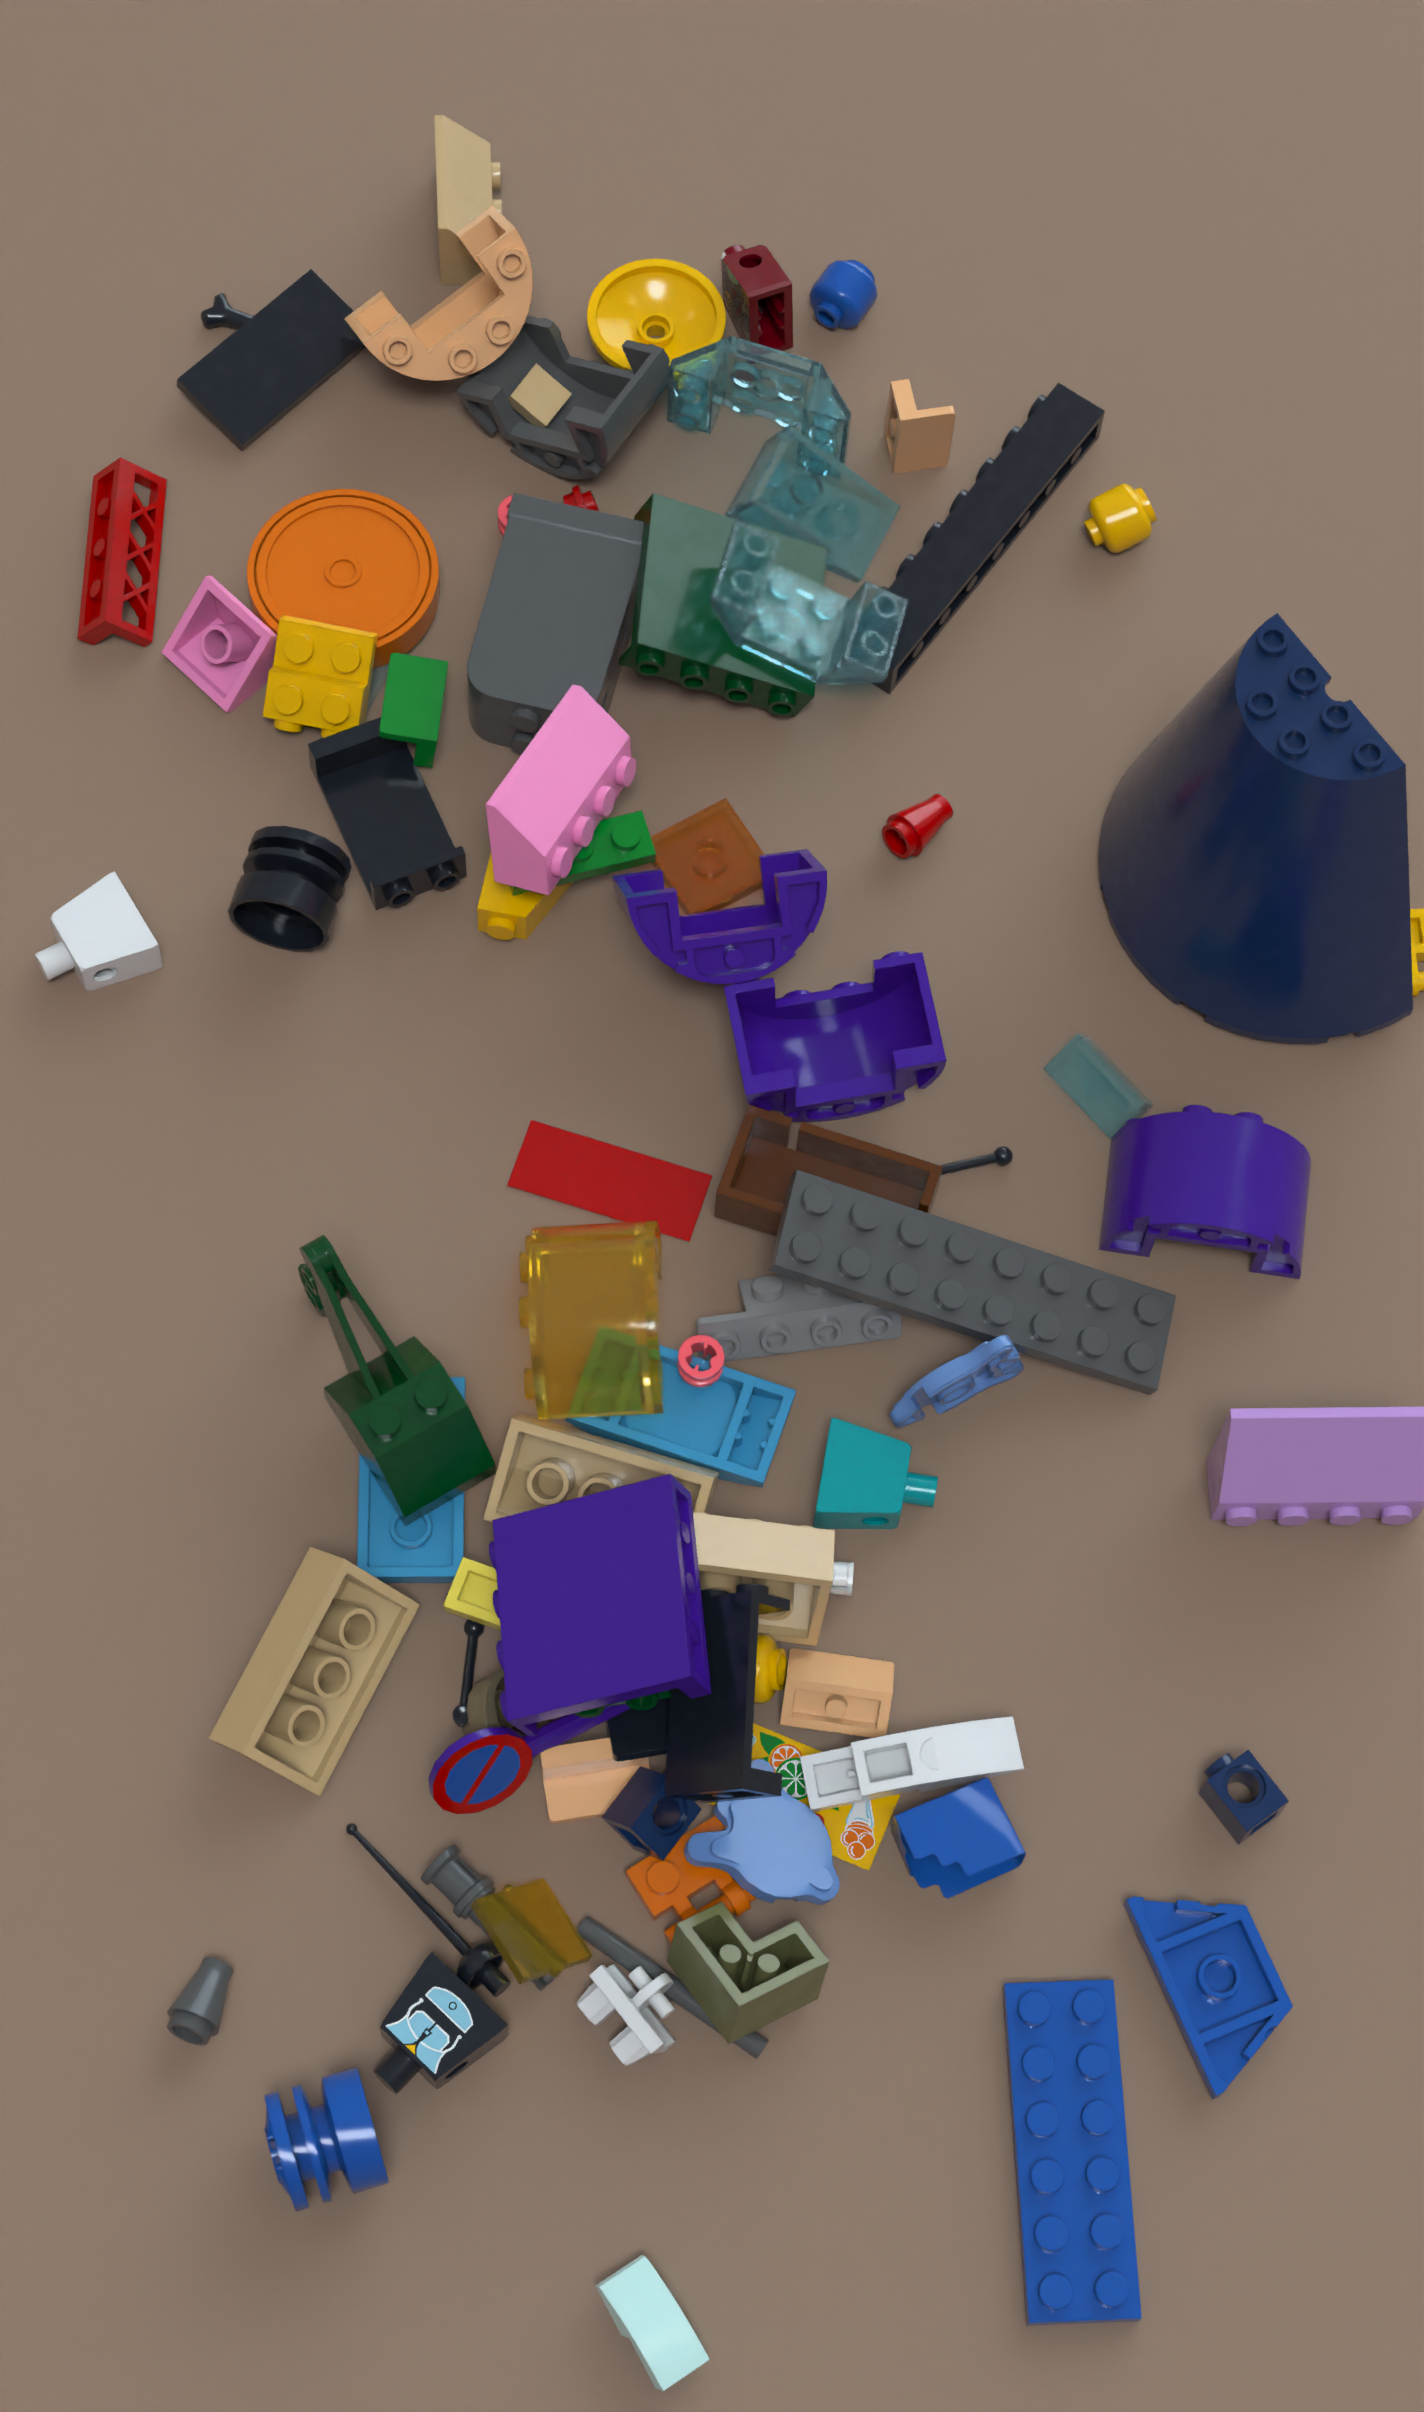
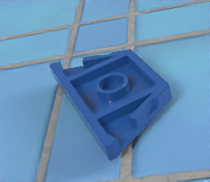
M1135 1896L1126 1899L1124 1907L1212 2100L1218 2098L1291 2010L1293 2005L1246 1905L1220 1903L1217 1906H1208L1198 1901L1177 1900L1175 1903L1145 1901L1144 1897Z

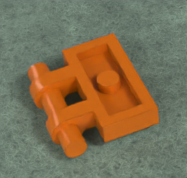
M716 1816L682 1835L663 1861L648 1856L625 1870L626 1878L653 1921L673 1910L679 1922L720 1902L735 1917L751 1909L750 1903L757 1898L741 1888L731 1875L717 1868L694 1866L685 1858V1844L694 1834L724 1831V1825ZM714 1884L721 1896L696 1910L689 1899ZM676 1924L663 1931L670 1946Z

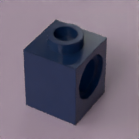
M1249 1749L1236 1759L1230 1753H1227L1204 1771L1208 1779L1199 1791V1795L1238 1845L1280 1815L1289 1802ZM1235 1782L1244 1784L1251 1791L1253 1801L1250 1803L1235 1801L1229 1795L1227 1785Z
M640 1766L602 1818L634 1850L663 1861L702 1809L694 1801L665 1796L666 1769L659 1773ZM657 1804L656 1811L653 1814L654 1807Z

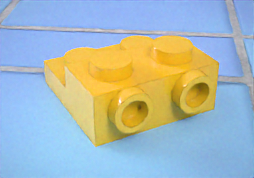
M283 615L279 619L273 667L268 672L263 717L274 719L275 728L288 732H300L303 729V725L321 728V736L323 738L365 723L378 633Z

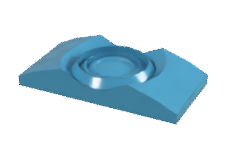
M600 1325L568 1409L566 1422L593 1435L719 1471L718 1479L763 1487L791 1410L796 1390L723 1366V1372L718 1381L710 1386L694 1387L684 1382L679 1375L677 1368L679 1351ZM692 1356V1363L689 1366L694 1369L696 1365H699V1371H705L709 1369L710 1361Z

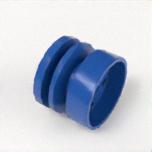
M357 2067L322 2077L323 2104L318 2106H311L300 2084L292 2086L297 2112L292 2114H285L278 2091L264 2095L267 2107L264 2130L279 2184L283 2186L291 2197L296 2212L310 2208L304 2182L315 2178L323 2203L332 2201L330 2174L342 2171L353 2194L389 2183Z

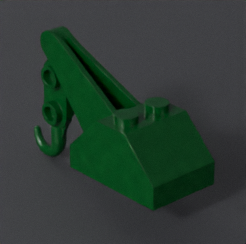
M324 1235L300 1247V1253L306 1263L300 1264L298 1267L304 1290L316 1311L321 1316L328 1318L349 1373L324 1387L325 1399L405 1526L409 1525L496 1474V1464L475 1419L441 1362L415 1336L395 1347L348 1276L333 1246ZM346 1296L382 1352V1355L366 1363L341 1306V1300L346 1298Z

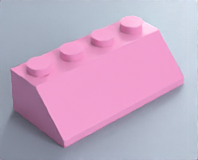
M573 684L485 804L495 882L549 896L559 880L569 874L573 860L581 848L589 845L594 830L602 818L610 815L615 799L625 786L628 787L634 779L636 760L631 757L630 736L582 686Z

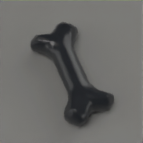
M224 293L216 295L213 306L203 310L201 313V320L206 328L222 325L239 329L253 317V315L231 307Z

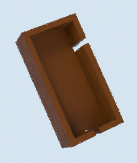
M749 1104L716 1192L714 1216L776 1236L790 1177L796 1170L930 1214L938 1191L943 1166L803 1121L798 1132L796 1150L787 1148L790 1140L792 1118Z

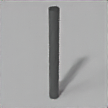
M589 1916L583 1920L576 1931L577 1936L630 1972L641 1966L652 1980L663 1973H667L674 1983L664 1993V1996L721 2034L678 1977ZM754 2031L733 2043L757 2059L769 2040Z

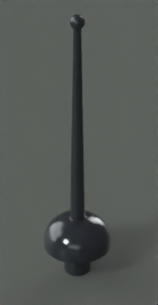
M349 1824L346 1827V1832L349 1835H353L463 1956L458 1964L457 1976L472 1991L483 1984L494 1997L501 1995L511 1983L499 1970V1967L506 1958L504 1949L491 1942H484L471 1947L357 1831V1826Z

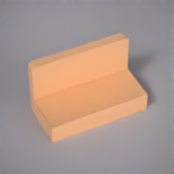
M909 379L891 381L884 439L893 474L944 467L948 464L955 422L954 407L943 406L917 410Z
M791 1648L789 1650L780 1725L869 1738L885 1736L887 1734L893 1696L895 1664L889 1661Z
M610 1737L557 1745L541 1752L540 1767L549 1822L557 1824L603 1816L639 1767L642 1766L650 1769V1757L617 1762L613 1759Z

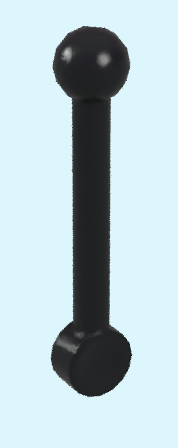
M1001 1146L992 1154L940 1165L943 1166L941 1175L993 1163L1006 1166L1011 1163L1013 1153L1009 1148Z
M469 1619L464 1624V1632L468 1639L460 1705L453 1711L455 1724L462 1728L468 1721L467 1701L473 1686L478 1637L483 1634L485 1629L483 1624Z

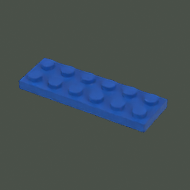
M1114 1979L1004 1983L1002 1991L1027 2326L1140 2321L1142 2315Z

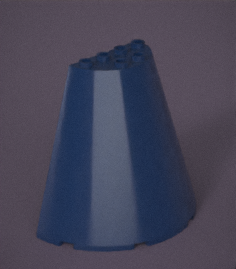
M1278 613L1266 620L1144 749L1122 777L1107 808L1101 830L1098 854L1100 890L1103 889L1104 898L1109 910L1108 918L1122 948L1148 981L1177 1005L1184 1002L1194 1010L1206 1015V1022L1242 1036L1288 1044L1327 1043L1329 1037L1351 1033H1356L1358 1037L1367 1035L1396 1023L1410 1015L1413 1010L1406 764L1351 700L1345 702L1335 701L1327 695L1325 686L1330 682L1331 676Z

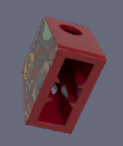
M742 245L728 247L722 253L720 259L722 263L723 302L748 357L752 361L793 348V302L790 279L766 246L757 245L745 249ZM758 305L762 308L763 314L760 313Z

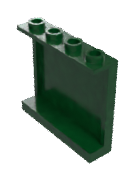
M653 493L634 516V520L643 521L644 526L631 645L621 655L618 664L635 669L644 676H658L678 682L687 689H701L724 696L728 701L734 703H748L768 709L770 713L777 716L795 717L815 696L827 548Z

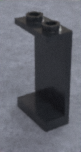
M381 717L308 743L311 770L375 910L387 906L399 907L405 905L416 895L432 889H448L458 883L460 879L467 877L464 849L462 846L454 847L417 766L413 765L414 759L409 751L407 742L381 738L379 736Z
M739 1584L736 1585V1593L715 1589L701 1590L711 1694L691 1699L679 1688L671 1689L665 1796L700 1803L781 1796L782 1774L751 1768L758 1616L760 1614L790 1611V1600L769 1595V1587Z

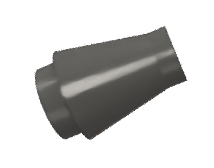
M203 1958L197 1972L167 2011L170 2017L167 2029L174 2036L188 2043L203 2046L208 2044L211 2036L219 2033L228 1984L233 1974V1969L218 1959Z

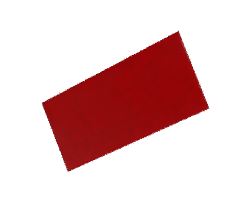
M531 1120L507 1186L690 1242L713 1175Z

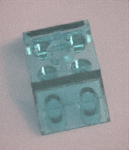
M734 336L672 359L669 366L668 422L675 423L685 430H698L711 434L722 405L730 407L741 414H753L767 418L787 428L796 427L801 429L798 461L809 464L816 470H829L843 475L846 466L851 412L820 362Z
M737 519L733 523L709 599L732 642L818 684L882 683L888 675L908 600L868 581H865L852 598L849 599L774 563L780 539Z

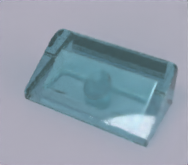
M1077 1033L1043 1068L1110 1139L1113 1138L1120 1128L1125 1126L1127 1120L1140 1118L1153 1106L1152 1102L1087 1035Z

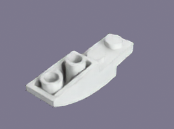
M1013 1716L961 1722L851 1742V1746L800 1757L810 1810L813 1812L916 1790L921 1793L1025 1770Z

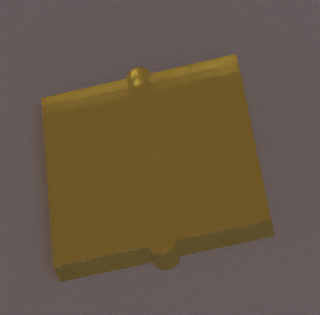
M544 1878L517 1887L507 1884L501 1892L475 1899L471 1905L519 1984L549 1974L557 1978L564 1969L588 1962L593 1956Z

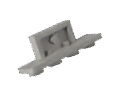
M764 1275L754 1279L738 1281L739 1297L743 1312L703 1317L696 1320V1334L710 1336L717 1340L723 1348L724 1362L895 1339L902 1335L900 1313L854 1298H848V1296L784 1275ZM698 1351L699 1358L710 1361L712 1358L710 1354L703 1358V1352Z

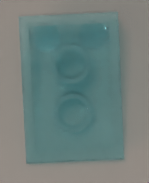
M789 424L765 441L725 515L827 548L825 570L858 583L864 576L901 506Z

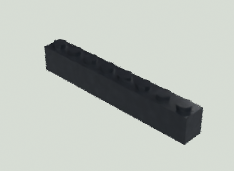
M1060 383L1054 387L1047 397L1040 395L1032 405L1026 423L1021 428L1018 426L1013 427L1008 433L1002 445V452L995 460L991 457L988 458L981 466L974 486L969 492L963 489L956 496L949 510L950 515L943 523L937 521L931 526L924 538L922 549L916 556L909 554L903 560L897 571V579L889 589L885 586L879 589L869 606L870 612L862 621L856 619L850 624L842 639V644L845 645L843 666L890 695L1100 436L1105 411Z

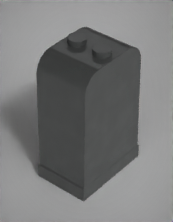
M513 493L508 510L507 526L467 662L469 720L473 730L480 738L489 743L510 747L522 755L573 684L582 686L608 713L622 665L618 664L619 658L627 650L632 635L643 521Z

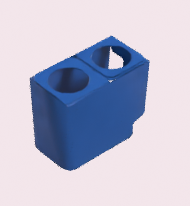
M988 1777L899 1813L893 1818L891 1833L909 1875L915 1877L921 1888L938 1885L943 1897L947 1899L1018 1868L1026 1856V1852Z

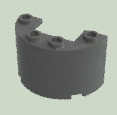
M527 316L518 336L509 348L494 362L470 374L456 392L467 410L491 436L498 430L504 439L514 444L510 452L540 470L559 477L577 480L588 479L598 475L601 469L608 464L663 393L669 381L670 359L663 348L653 344L647 345L626 340L622 345L631 369L628 370L604 365L595 360L588 361L572 357L567 351L561 338V332L555 325V322L546 318ZM536 363L572 393L545 428L532 425L512 408L508 397Z

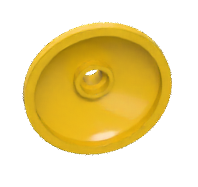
M643 259L616 268L596 286L587 308L588 333L593 346L604 360L613 367L628 370L631 369V366L622 348L624 342L630 340L647 345L653 344L663 348L670 359L669 379L691 373L708 362L718 350L725 332V306L717 288L698 270L673 260ZM651 336H659V337H661V338L655 339V338H650V337H651Z

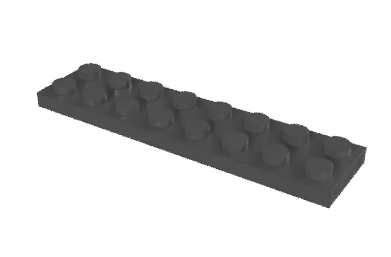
M796 1170L790 1177L768 1271L982 1341H991L999 1336L1008 1335L1019 1353L1148 1395L1158 1390L1176 1295L800 1170Z

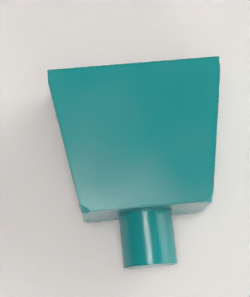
M831 1418L813 1527L819 1529H895L898 1527L903 1503L933 1508L938 1477L908 1472L912 1446L907 1442L840 1419Z

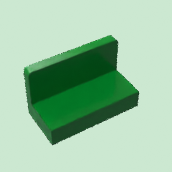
M392 653L388 667L379 736L385 739L416 743L413 765L432 768L438 739L448 661Z

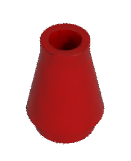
M934 794L923 802L890 815L887 819V824L882 828V837L886 846L893 854L900 858L918 856L943 824L952 818V807L945 797L940 794Z

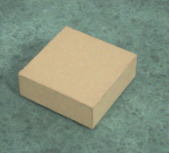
M536 363L508 397L512 408L532 425L545 428L572 393Z

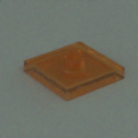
M726 798L651 836L656 852L655 862L652 865L656 870L662 869L663 880L668 888H675L678 904L686 915L721 910L762 888L759 855L765 854Z

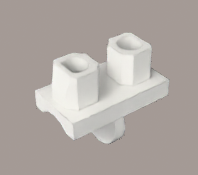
M612 1964L607 1968L605 1965H600L589 1975L594 1983L588 1987L577 2001V2006L594 2025L602 2024L615 2011L619 2013L628 2026L612 2039L609 2044L625 2066L633 2065L650 2054L663 2053L677 2042L649 2007L651 2005L662 2019L669 2016L675 2010L664 1996V1993L674 1983L667 1973H663L652 1980L641 1966L634 1969L628 1977L639 1989V1992H637L616 1964Z

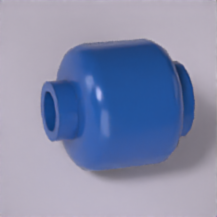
M837 260L827 266L812 286L809 294L811 306L814 309L817 320L828 328L837 327L841 329H852L861 322L877 298L875 278L867 266L856 260Z

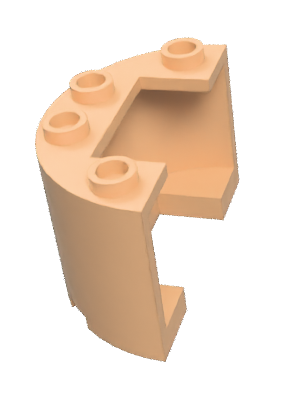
M491 206L456 233L482 272L411 326L396 311L382 291L344 318L367 349L383 364L403 375L422 380L443 381L462 378L494 362L509 348L518 336L525 323L532 299L533 274L527 248L517 229L494 206Z

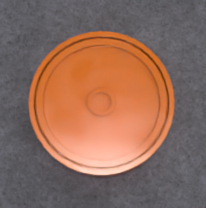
M333 489L301 497L284 506L265 523L256 536L248 557L247 582L252 612L276 635L278 633L279 619L283 615L378 633L373 669L388 664L392 653L405 654L412 649L428 631L438 609L440 598L439 565L431 536L418 518L399 503L376 493L356 489Z

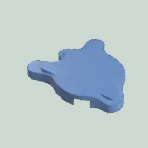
M1002 1335L991 1341L983 1342L969 1353L945 1363L920 1379L904 1394L901 1400L894 1404V1409L889 1414V1417L895 1427L903 1428L923 1420L925 1414L921 1408L930 1404L933 1405L939 1415L947 1412L978 1393L1018 1376L1024 1370V1366L1019 1358L1020 1355L1008 1335Z
M763 1759L751 1761V1768L774 1772L771 1764ZM783 1788L781 1796L717 1802L713 1809L714 1815L724 1825V1831L697 1833L685 1844L684 1855L690 1864L699 1867L721 1869L731 1875L741 1888L757 1899L773 1903L776 1899H794L795 1902L809 1901L817 1905H823L830 1902L839 1891L840 1881L833 1867L831 1841L826 1827L819 1816L810 1810L806 1804L790 1796Z

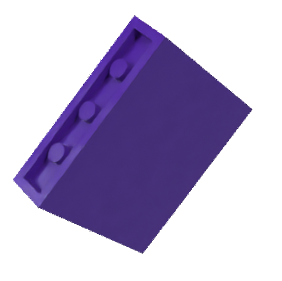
M671 1474L492 1520L494 1540L489 1544V1554L493 1567L496 1570L498 1588L493 1592V1606L497 1617L500 1619L501 1639L497 1642L496 1651L498 1661L504 1670L505 1690L500 1694V1704L503 1715L508 1722L532 1738L538 1736L537 1722L676 1688H679L691 1699L711 1694L691 1493Z

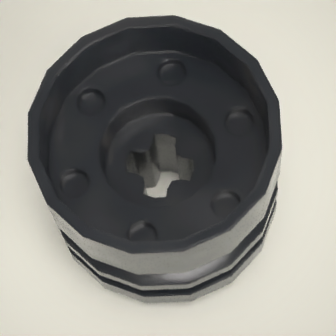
M267 826L257 830L251 838L248 847L249 853L242 866L244 875L240 877L236 884L228 909L231 922L244 934L274 948L293 952H312L324 948L330 939L338 913L336 903L339 902L344 894V884L349 878L352 868L349 857L339 846L330 840L305 829L289 826Z

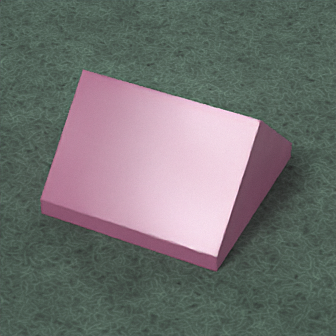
M210 575L205 576L161 653L225 712H232L267 683L269 669L273 667L277 635Z

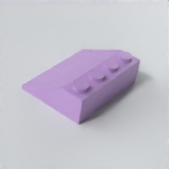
M1424 1407L1230 1408L1206 1461L1211 1520H1226L1227 1525L1237 1527L1255 1524L1257 1520L1277 1519L1278 1524L1284 1526L1302 1525L1309 1522V1519H1329L1330 1523L1334 1525L1355 1524L1360 1522L1361 1518H1381L1382 1523L1389 1525L1411 1522L1413 1518L1418 1517L1424 1507Z

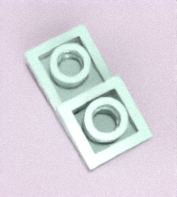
M639 2256L595 2286L621 2336L630 2339L656 2389L665 2391L710 2360L678 2303L646 2256Z

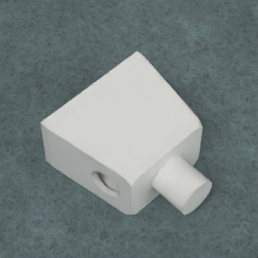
M115 871L103 877L51 915L50 922L57 943L34 954L36 962L47 981L73 969L83 987L89 991L163 967L159 945Z

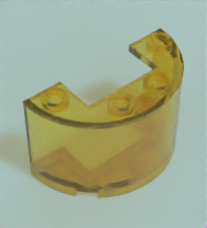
M658 1220L533 1227L531 1235H526L525 1238L526 1252H520L519 1255L521 1283H528V1296L519 1297V1320L521 1328L530 1329L532 1368L524 1370V1390L526 1400H536L538 1418L557 1419L664 1413L663 1364L659 1345L658 1280L662 1279V1242Z

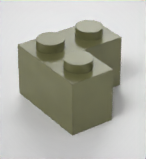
M722 1902L676 1924L667 1960L668 1964L728 2044L817 2000L829 1964V1960L798 1920L752 1942Z

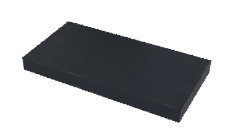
M310 269L177 379L176 386L243 451L365 349L366 346L344 319L354 311Z

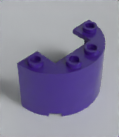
M808 849L759 855L764 904L680 916L677 891L674 887L664 889L662 869L612 876L618 900L626 916L651 953L679 974L697 981L714 984L750 981L765 976L787 963L796 955L795 951L802 945L810 932H814L823 912L827 893V870Z
M904 951L889 953L879 960H873L871 983L843 982L835 985L830 990L813 993L807 990H796L778 999H775L774 978L762 980L756 978L724 986L746 1100L748 1104L762 1109L782 1111L784 1116L792 1118V1122L833 1121L885 1109L904 1101L905 1090L915 1084L918 1085V1089L927 1088L940 1076L945 1068L947 1060L923 952L909 954Z
M1188 1105L1182 1109V1112L1162 1113L1144 1118L1129 1119L1125 1122V1126L1114 1134L1111 1140L1099 1250L1149 1257L1156 1238L1251 1252L1249 1272L1300 1279L1311 1170L1309 1152L1293 1136L1274 1126L1263 1123V1118L1260 1115L1251 1112H1240L1230 1115L1214 1113L1210 1108L1202 1105Z

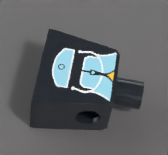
M432 1952L420 1966L380 2026L381 2036L394 2050L373 2070V2073L395 2095L418 2072L434 2088L439 2089L503 2042L509 2035L508 2024Z

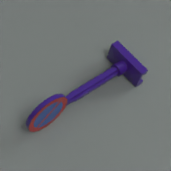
M626 1704L604 1707V1711L600 1715L592 1718L579 1717L574 1713L565 1715L542 1726L537 1730L538 1736L532 1738L527 1735L522 1736L518 1731L506 1727L484 1728L467 1734L450 1745L435 1761L428 1777L430 1793L442 1810L455 1814L477 1813L494 1807L511 1796L526 1780L533 1764L532 1759L534 1756L631 1708Z

